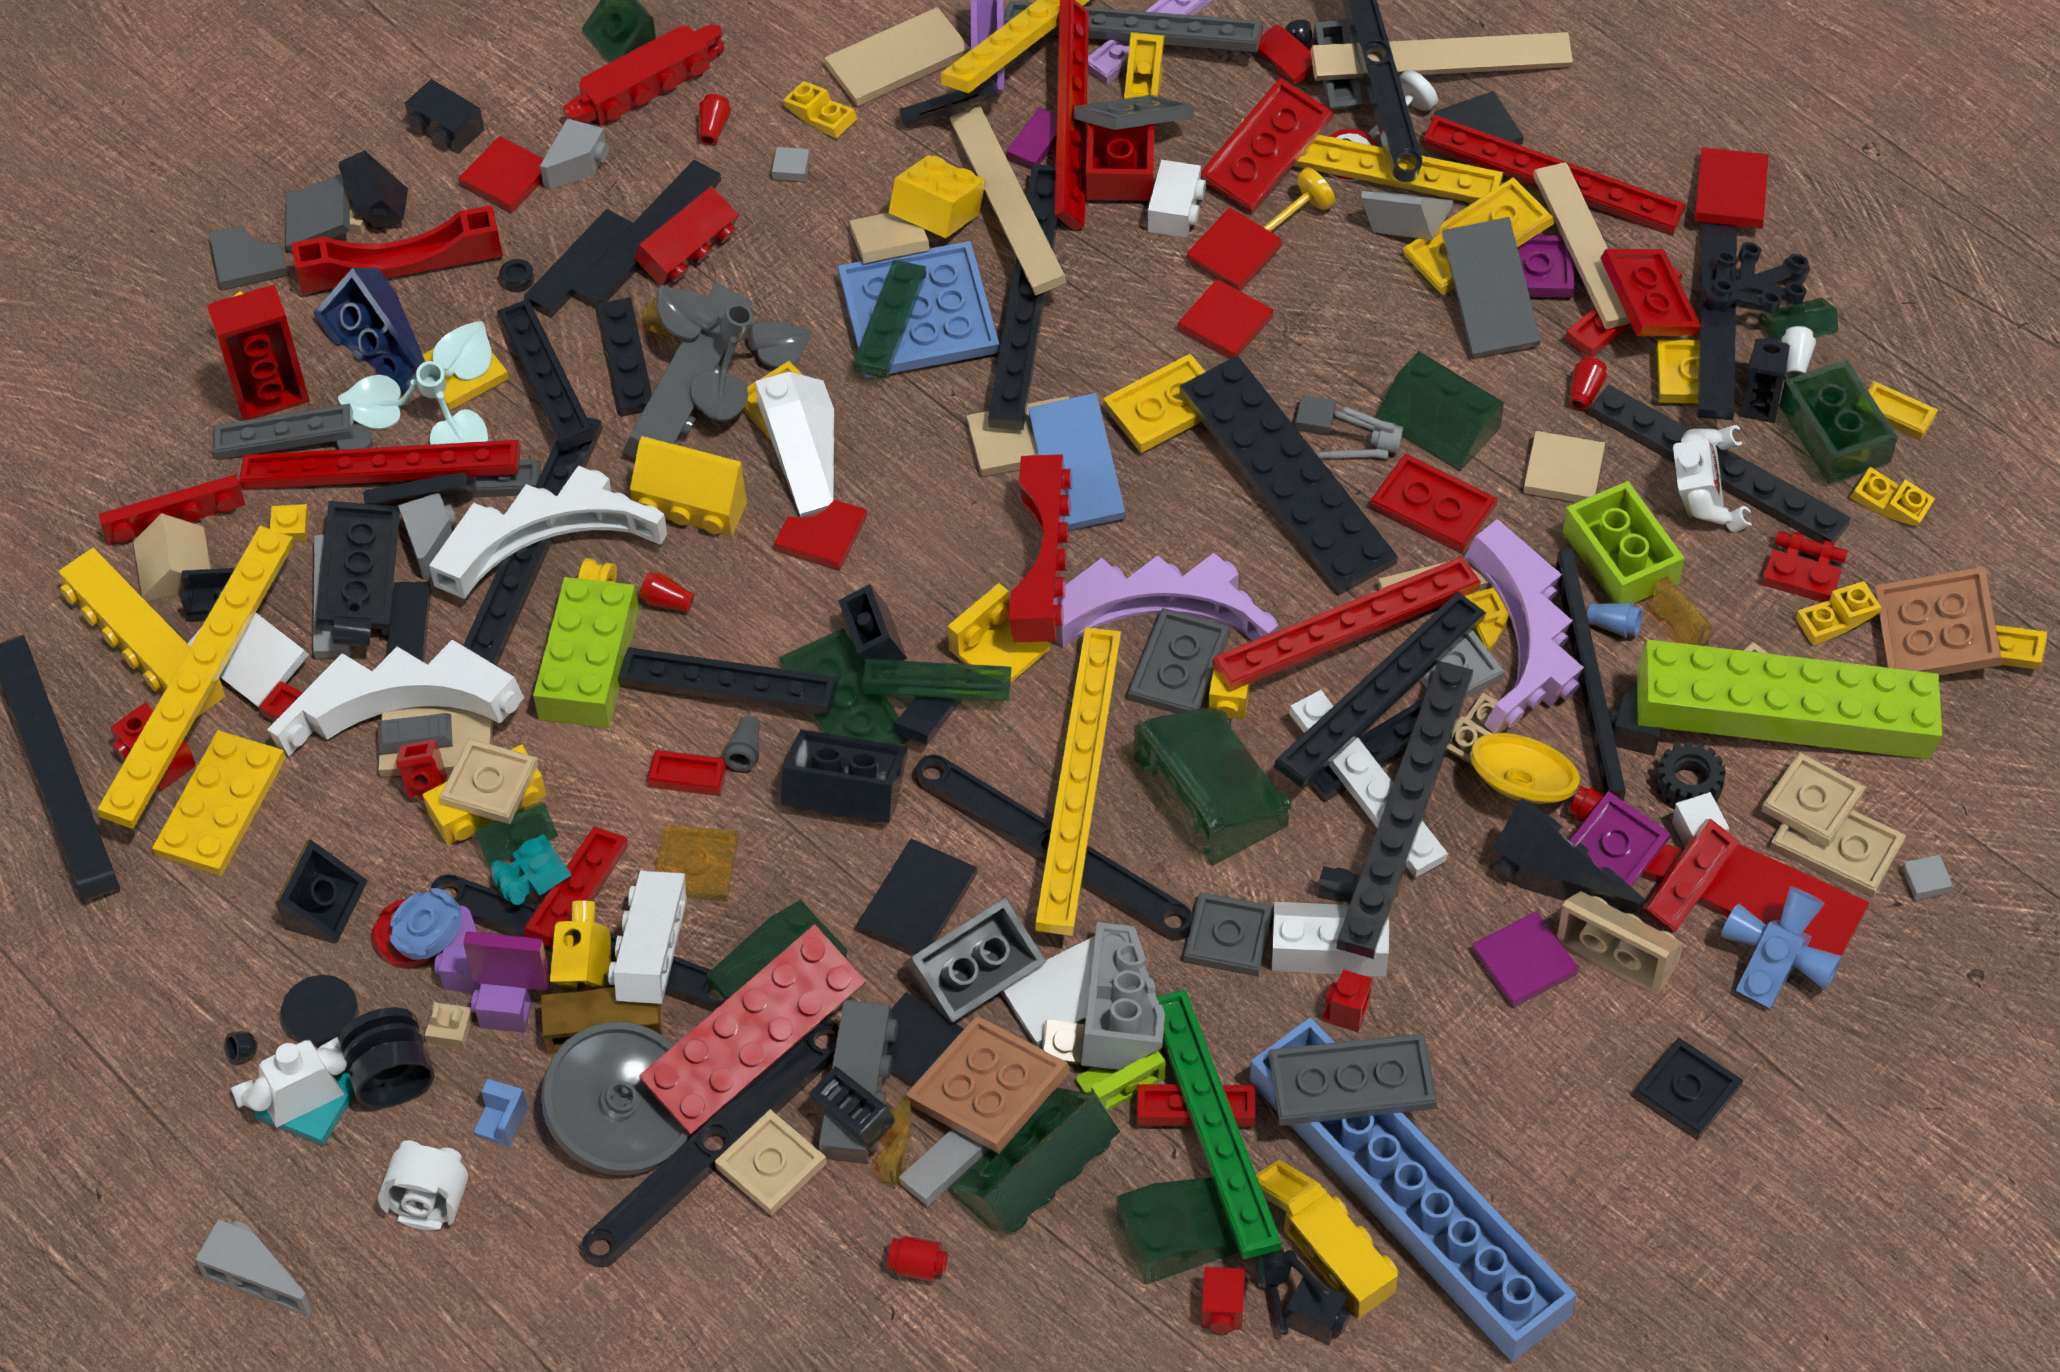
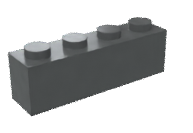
M844 1000L832 1069L835 1066L884 1104L886 1102V1092L881 1091L883 1078L889 1079L892 1066V1056L887 1055L889 1042L895 1043L898 1030V1020L892 1019L890 1005ZM840 1084L829 1095L828 1099L831 1101L844 1085ZM852 1094V1095L842 1104V1106L840 1107V1109H842L855 1095ZM864 1104L852 1118L855 1119L866 1105ZM825 1111L819 1141L820 1152L828 1160L869 1164L870 1152H877L879 1140L872 1147H867Z

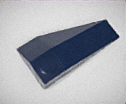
M352 268L313 314L334 342L338 345H344L354 352V357L360 361H366L376 369L377 374L393 379L398 384L400 391L405 394L411 386V380L417 379L416 371L425 362V359L396 292L379 268Z

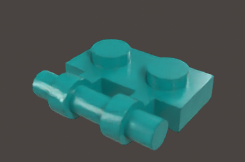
M544 834L524 842L520 849L512 854L516 860L511 864L497 860L491 865L492 880L500 887L503 897L515 905L522 904L525 896L536 890L540 896L571 876V873Z

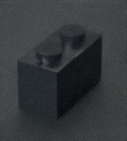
M432 79L405 102L408 116L407 121L411 128L418 133L426 134L434 139L439 146L447 147L457 154L485 130L481 110L478 106Z
M871 584L838 600L857 653L875 675L907 659L888 606Z

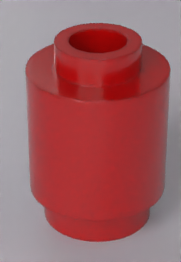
M904 1235L902 1239H892L887 1268L896 1271V1274L899 1276L935 1282L937 1275L945 1274L948 1252L942 1251V1242Z

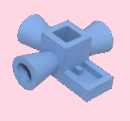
M1789 887L1781 921L1778 919L1771 921L1768 926L1739 903L1734 907L1723 927L1721 937L1757 947L1736 991L1768 1008H1772L1789 974L1795 971L1796 968L1822 989L1826 990L1841 965L1843 956L1808 947L1812 936L1803 932L1825 903L1805 891Z

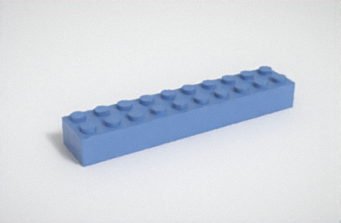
M1310 1017L1251 1060L1250 1083L1255 1085V1089L1277 1111L1268 1051L1270 1049L1335 1042ZM1403 1113L1290 1125L1511 1362H1514L1573 1315L1577 1294Z

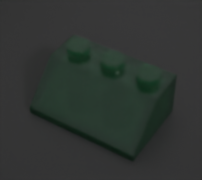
M1418 351L1397 373L1375 418L1402 426V437L1460 472L1501 428L1504 402Z

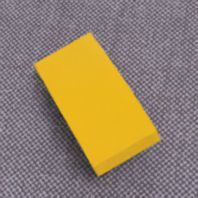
M805 81L799 84L782 100L784 106L804 122L836 139L858 119L855 109L830 100L827 89Z
M1872 467L1868 468L1849 497L1878 514L1913 526L1920 524L1935 500L1934 497L1906 479L1899 486Z
M1865 581L1832 591L1829 601L1798 610L1796 621L1812 646L1863 624L1880 613L1882 607Z

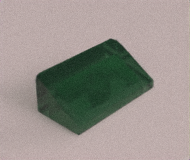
M1824 298L1805 301L1798 305L1793 304L1781 307L1775 313L1761 312L1759 314V319L1768 337H1773L1780 341L1785 335V331L1795 326L1810 329L1813 332L1814 338L1836 333L1839 329L1837 308Z

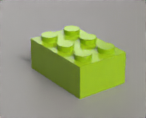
M1629 481L1566 507L1562 533L1612 603H1636L1680 583L1685 558Z

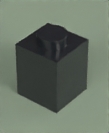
M1302 1277L1286 1309L1287 1327L1326 1345H1330L1335 1333L1342 1335L1349 1322L1351 1313L1346 1311L1348 1295L1326 1286L1330 1290V1295L1324 1296Z

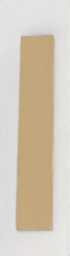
M1567 162L1535 169L1534 179L1553 216L1605 329L1630 324L1600 259L1608 247Z

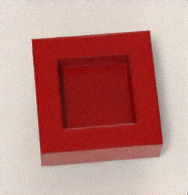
M280 681L259 706L261 715L275 722L303 692Z

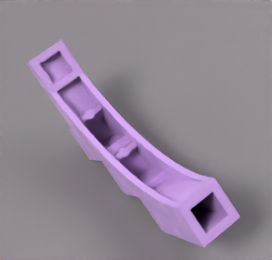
M1498 519L1476 535L1464 557L1487 579L1499 595L1511 618L1517 639L1519 665L1514 689L1495 704L1484 723L1494 734L1505 725L1509 728L1513 727L1524 715V709L1528 706L1534 709L1542 700L1548 706L1554 704L1561 697L1567 700L1579 687L1580 684L1576 680L1584 668L1561 648L1569 638L1565 633L1572 623V620L1551 602L1558 592L1554 587L1562 574Z
M1212 553L1184 576H1182L1175 565L1167 564L1157 555L1127 579L1118 567L1109 565L1101 558L1066 584L1065 598H1059V604H1063L1064 625L1057 626V641L1055 642L1064 648L1083 635L1085 627L1097 628L1115 620L1132 616L1160 614L1162 608L1231 626V628L1244 633L1252 641L1278 631L1279 625L1270 613L1263 612L1254 605L1246 592L1238 591L1239 574L1232 563L1223 561L1215 553Z

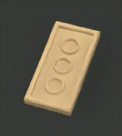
M936 7L824 58L825 66L856 107L953 64L968 53L970 47L941 10Z

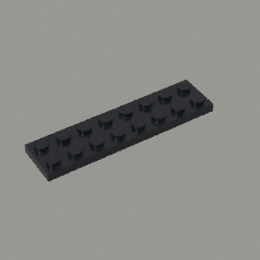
M1238 355L1180 385L1179 394L1338 596L1397 564V554Z

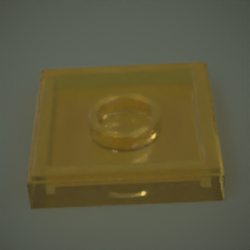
M664 825L656 872L685 873L687 898L728 902L739 841L738 831Z

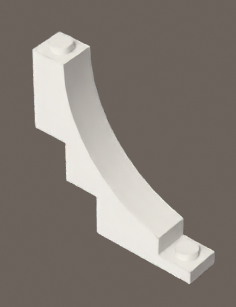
M451 640L428 665L401 648L396 647L373 671H370L342 653L267 730L277 748L284 750L285 755L290 756L299 746L305 743L314 731L322 737L329 739L360 721L398 709L424 706L453 707L472 711L501 723L510 713L517 709L524 696L514 676L454 640Z

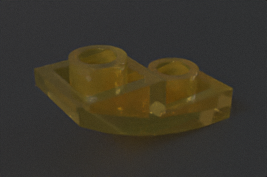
M904 1096L896 1108H890L895 1118V1123L885 1133L886 1145L882 1149L877 1161V1166L880 1168L881 1183L893 1189H896L899 1183V1176L905 1170L912 1143L910 1099Z

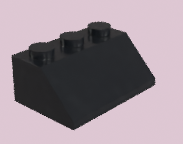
M800 729L782 767L781 805L794 807L797 810L826 812L839 817L862 818L873 823H890L898 804L908 747Z

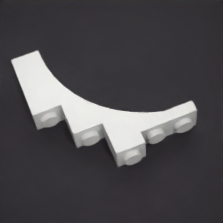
M578 466L558 496H554L553 493L544 488L537 489L526 484L505 515L493 507H483L473 503L429 565L433 584L437 588L465 599L478 581L506 557L538 541L571 532L589 530L630 532L661 545L667 536L665 515L654 506H644L630 500L624 494L612 493L610 480L603 473Z

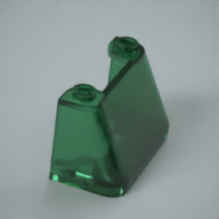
M1212 706L1149 718L1135 725L1134 759L1143 771L1150 769L1153 775L1159 772L1193 818V830L1195 833H1201L1204 839H1207L1208 846L1203 848V854L1212 866L1288 827V810L1291 809V803L1283 790L1275 788L1231 729L1230 720L1223 710L1218 711Z

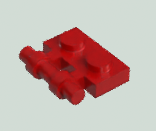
M1778 531L1774 544L1788 549L1786 553L1772 549L1761 585L1819 602L1829 601L1832 591L1837 589L1842 573L1841 568L1830 566V561L1845 564L1848 550L1835 547V543L1825 540L1824 543L1803 538L1804 534L1793 531L1792 534ZM1799 551L1819 557L1818 562L1798 557Z

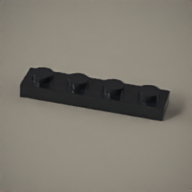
M631 297L597 303L621 417L642 413L652 396Z

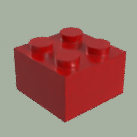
M1088 123L1086 200L1151 201L1154 187V124L1113 130Z

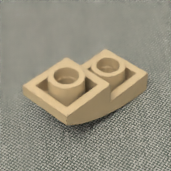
M1482 693L1467 716H1461L1457 721L1447 751L1473 765L1470 759L1472 746L1481 736L1493 733L1484 723L1495 704L1499 701ZM1505 725L1497 733H1502L1507 727V725Z

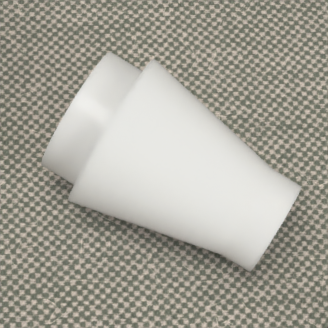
M1795 326L1785 331L1781 342L1790 345L1785 377L1789 380L1800 381L1806 378V371L1816 339L1813 337V332L1810 329Z

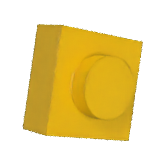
M307 504L271 507V530L293 537V542L307 541L309 522Z

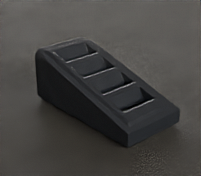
M836 1066L808 1093L816 1103L869 1148L895 1123V1118L887 1105ZM840 1084H843L844 1087L830 1101L828 1099L829 1095ZM852 1094H854L855 1096L842 1109H840L842 1104ZM865 1104L866 1107L853 1119L852 1117Z

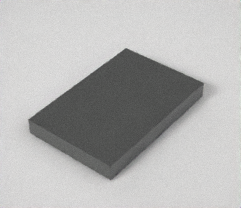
M1156 95L1118 99L1074 107V119L1113 130L1194 118V106L1191 104Z
M1162 608L1129 689L1128 700L1198 719L1211 686L1214 669L1212 666L1213 657L1224 652L1231 634V626Z

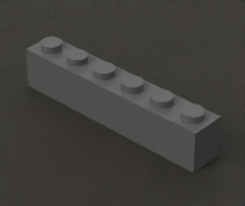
M715 282L707 296L715 310L714 320L717 319L719 313L725 314L727 307L731 304L740 303L750 307L752 303L751 300ZM720 325L710 332H705L701 329L696 339H683L632 430L623 453L636 459L639 441L642 436L682 446L677 440L681 434L686 437L688 436L696 420L691 415L695 408L700 410L694 404L690 395V386L694 377L704 371H712L720 375L722 367L720 362L725 357L729 343L723 339L720 333Z

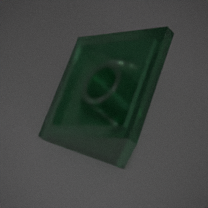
M600 0L581 28L609 63L656 39L654 19L639 0Z

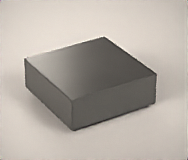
M1302 395L1295 428L1300 431L1330 435L1336 401Z

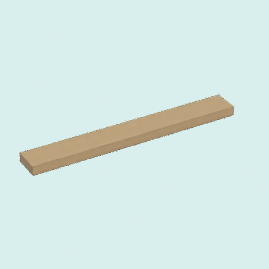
M1568 32L1389 41L1399 76L1406 70H1413L1420 75L1562 68L1570 67L1573 63ZM1354 43L1312 46L1310 51L1315 81L1364 78ZM1378 52L1367 53V56L1373 61L1379 62L1384 60L1383 56Z
M981 106L973 107L971 110L949 117L976 176L986 180L984 192L1035 296L1066 284L1065 274Z

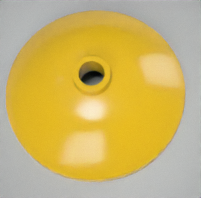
M1510 733L1487 734L1474 742L1470 752L1471 762L1478 775L1497 792L1518 802L1522 798L1530 804L1557 803L1573 796L1579 785V773L1567 757L1556 749L1529 737Z

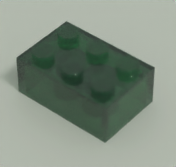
M1848 359L1784 380L1779 407L1828 484L1867 471L1869 467L1876 468L1891 463L1898 436Z

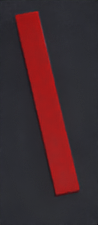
M1060 0L1055 216L1076 231L1083 228L1085 224L1087 122L1074 119V107L1087 104L1089 11L1076 0Z
M1434 115L1421 145L1424 148L1480 168L1503 172V176L1508 178L1514 177L1517 181L1536 188L1538 186L1534 179L1535 169L1566 162ZM1567 162L1587 206L1665 234L1674 235L1685 211V203Z
M518 439L243 455L239 483L242 490L423 480L462 472L470 477L515 475L519 473L521 446Z
M1463 556L1217 655L1213 657L1212 666L1228 690L1233 691L1443 605L1457 592L1465 596L1477 591L1480 588L1481 581Z

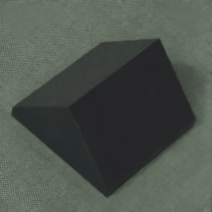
M311 839L307 840L275 902L284 929L333 944L337 943L368 880Z

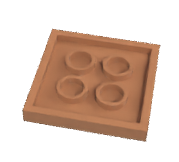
M1985 567L1875 585L1877 601L1882 607L1879 614L1888 668L1945 675L2002 665Z
M977 1015L905 1096L908 1105L999 1154L1065 1079L1070 1070L1068 1063Z

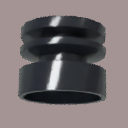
M391 1007L367 1012L346 1025L338 1037L341 1052L347 1062L346 1067L350 1070L349 1076L356 1099L366 1107L386 1108L409 1102L425 1092L435 1078L427 1048L423 1046V1036L419 1030L416 1015L408 1009Z

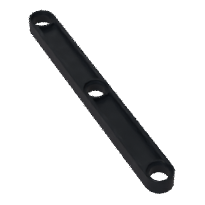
M1342 0L1389 170L1392 176L1401 182L1414 181L1418 177L1422 166V156L1377 0ZM1378 52L1383 56L1384 60L1379 62L1373 61L1367 56V53ZM1408 160L1413 163L1415 168L1404 170L1399 167L1397 162Z
M930 754L919 760L916 773L918 784L922 789L1046 864L1047 851L1042 846L1046 841L1050 840L1051 822L940 755ZM930 767H937L943 771L942 776L937 779H928L923 773ZM1087 846L1081 887L1166 939L1179 941L1190 934L1192 913L1185 904L1090 846ZM1170 915H1180L1186 922L1182 927L1171 928L1165 924V919Z
M451 874L436 878L430 888L442 890L446 887H455L459 892L454 899L460 906H465L470 910L474 924L508 936L525 937V927L539 907L526 901L520 905H515L507 901L499 891ZM610 932L611 961L616 962L615 946L617 936L619 935ZM544 945V950L553 952L552 947ZM676 956L673 957L665 995L713 1012L736 992L735 983L727 975ZM719 986L725 987L730 991L725 999L719 1001L713 1000L708 996L713 988Z
M821 1022L729 1102L593 1226L583 1237L582 1241L583 1252L587 1262L599 1268L608 1267L616 1262L716 1170L715 1160L770 1109L775 1114L778 1113L834 1060L839 1027L832 1022ZM824 1034H829L836 1038L834 1046L827 1049L818 1047L815 1041ZM719 1135L726 1140V1143L719 1150H709L704 1146L707 1138ZM605 1239L611 1242L612 1247L605 1255H595L590 1251L591 1245L597 1240Z

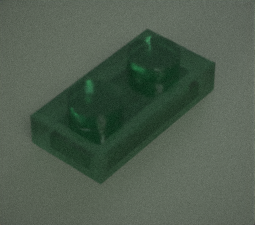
M539 801L516 811L510 824L494 820L473 829L486 863L489 866L494 861H502L513 856L512 854L519 850L521 845L529 839L537 838L542 834L546 836L548 841L558 837L544 801Z

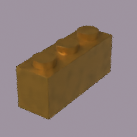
M594 987L590 990L576 992L559 990L552 994L541 995L543 1038L548 1054L557 1053L560 1047L578 1032L602 1023H633L652 1029L662 1035L660 1004L616 1001L615 987Z

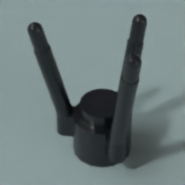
M1281 1247L1279 1251L1253 1257L1256 1265L1258 1286L1261 1289L1266 1288V1285L1268 1287L1282 1335H1287L1289 1330L1277 1285L1284 1283L1288 1279L1292 1266L1324 1296L1330 1295V1290L1298 1260L1294 1250L1285 1252Z

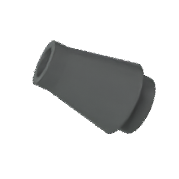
M744 716L740 718L737 728L724 747L725 762L734 770L748 771L759 761L760 722L754 717Z

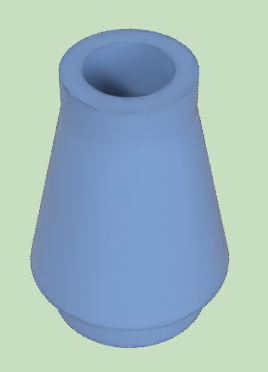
M1590 603L1587 611L1590 625H1595L1625 638H1628L1629 635L1637 636L1640 631L1643 611L1642 608L1635 607L1634 603Z

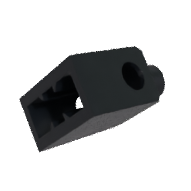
M1773 337L1755 339L1740 417L1775 423L1787 366L1789 344ZM1758 383H1768L1770 385L1769 393H1759L1757 391Z

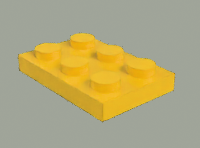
M1188 354L1103 398V407L1139 452L1143 453L1201 422L1179 394L1180 385L1201 375L1205 370L1191 354Z

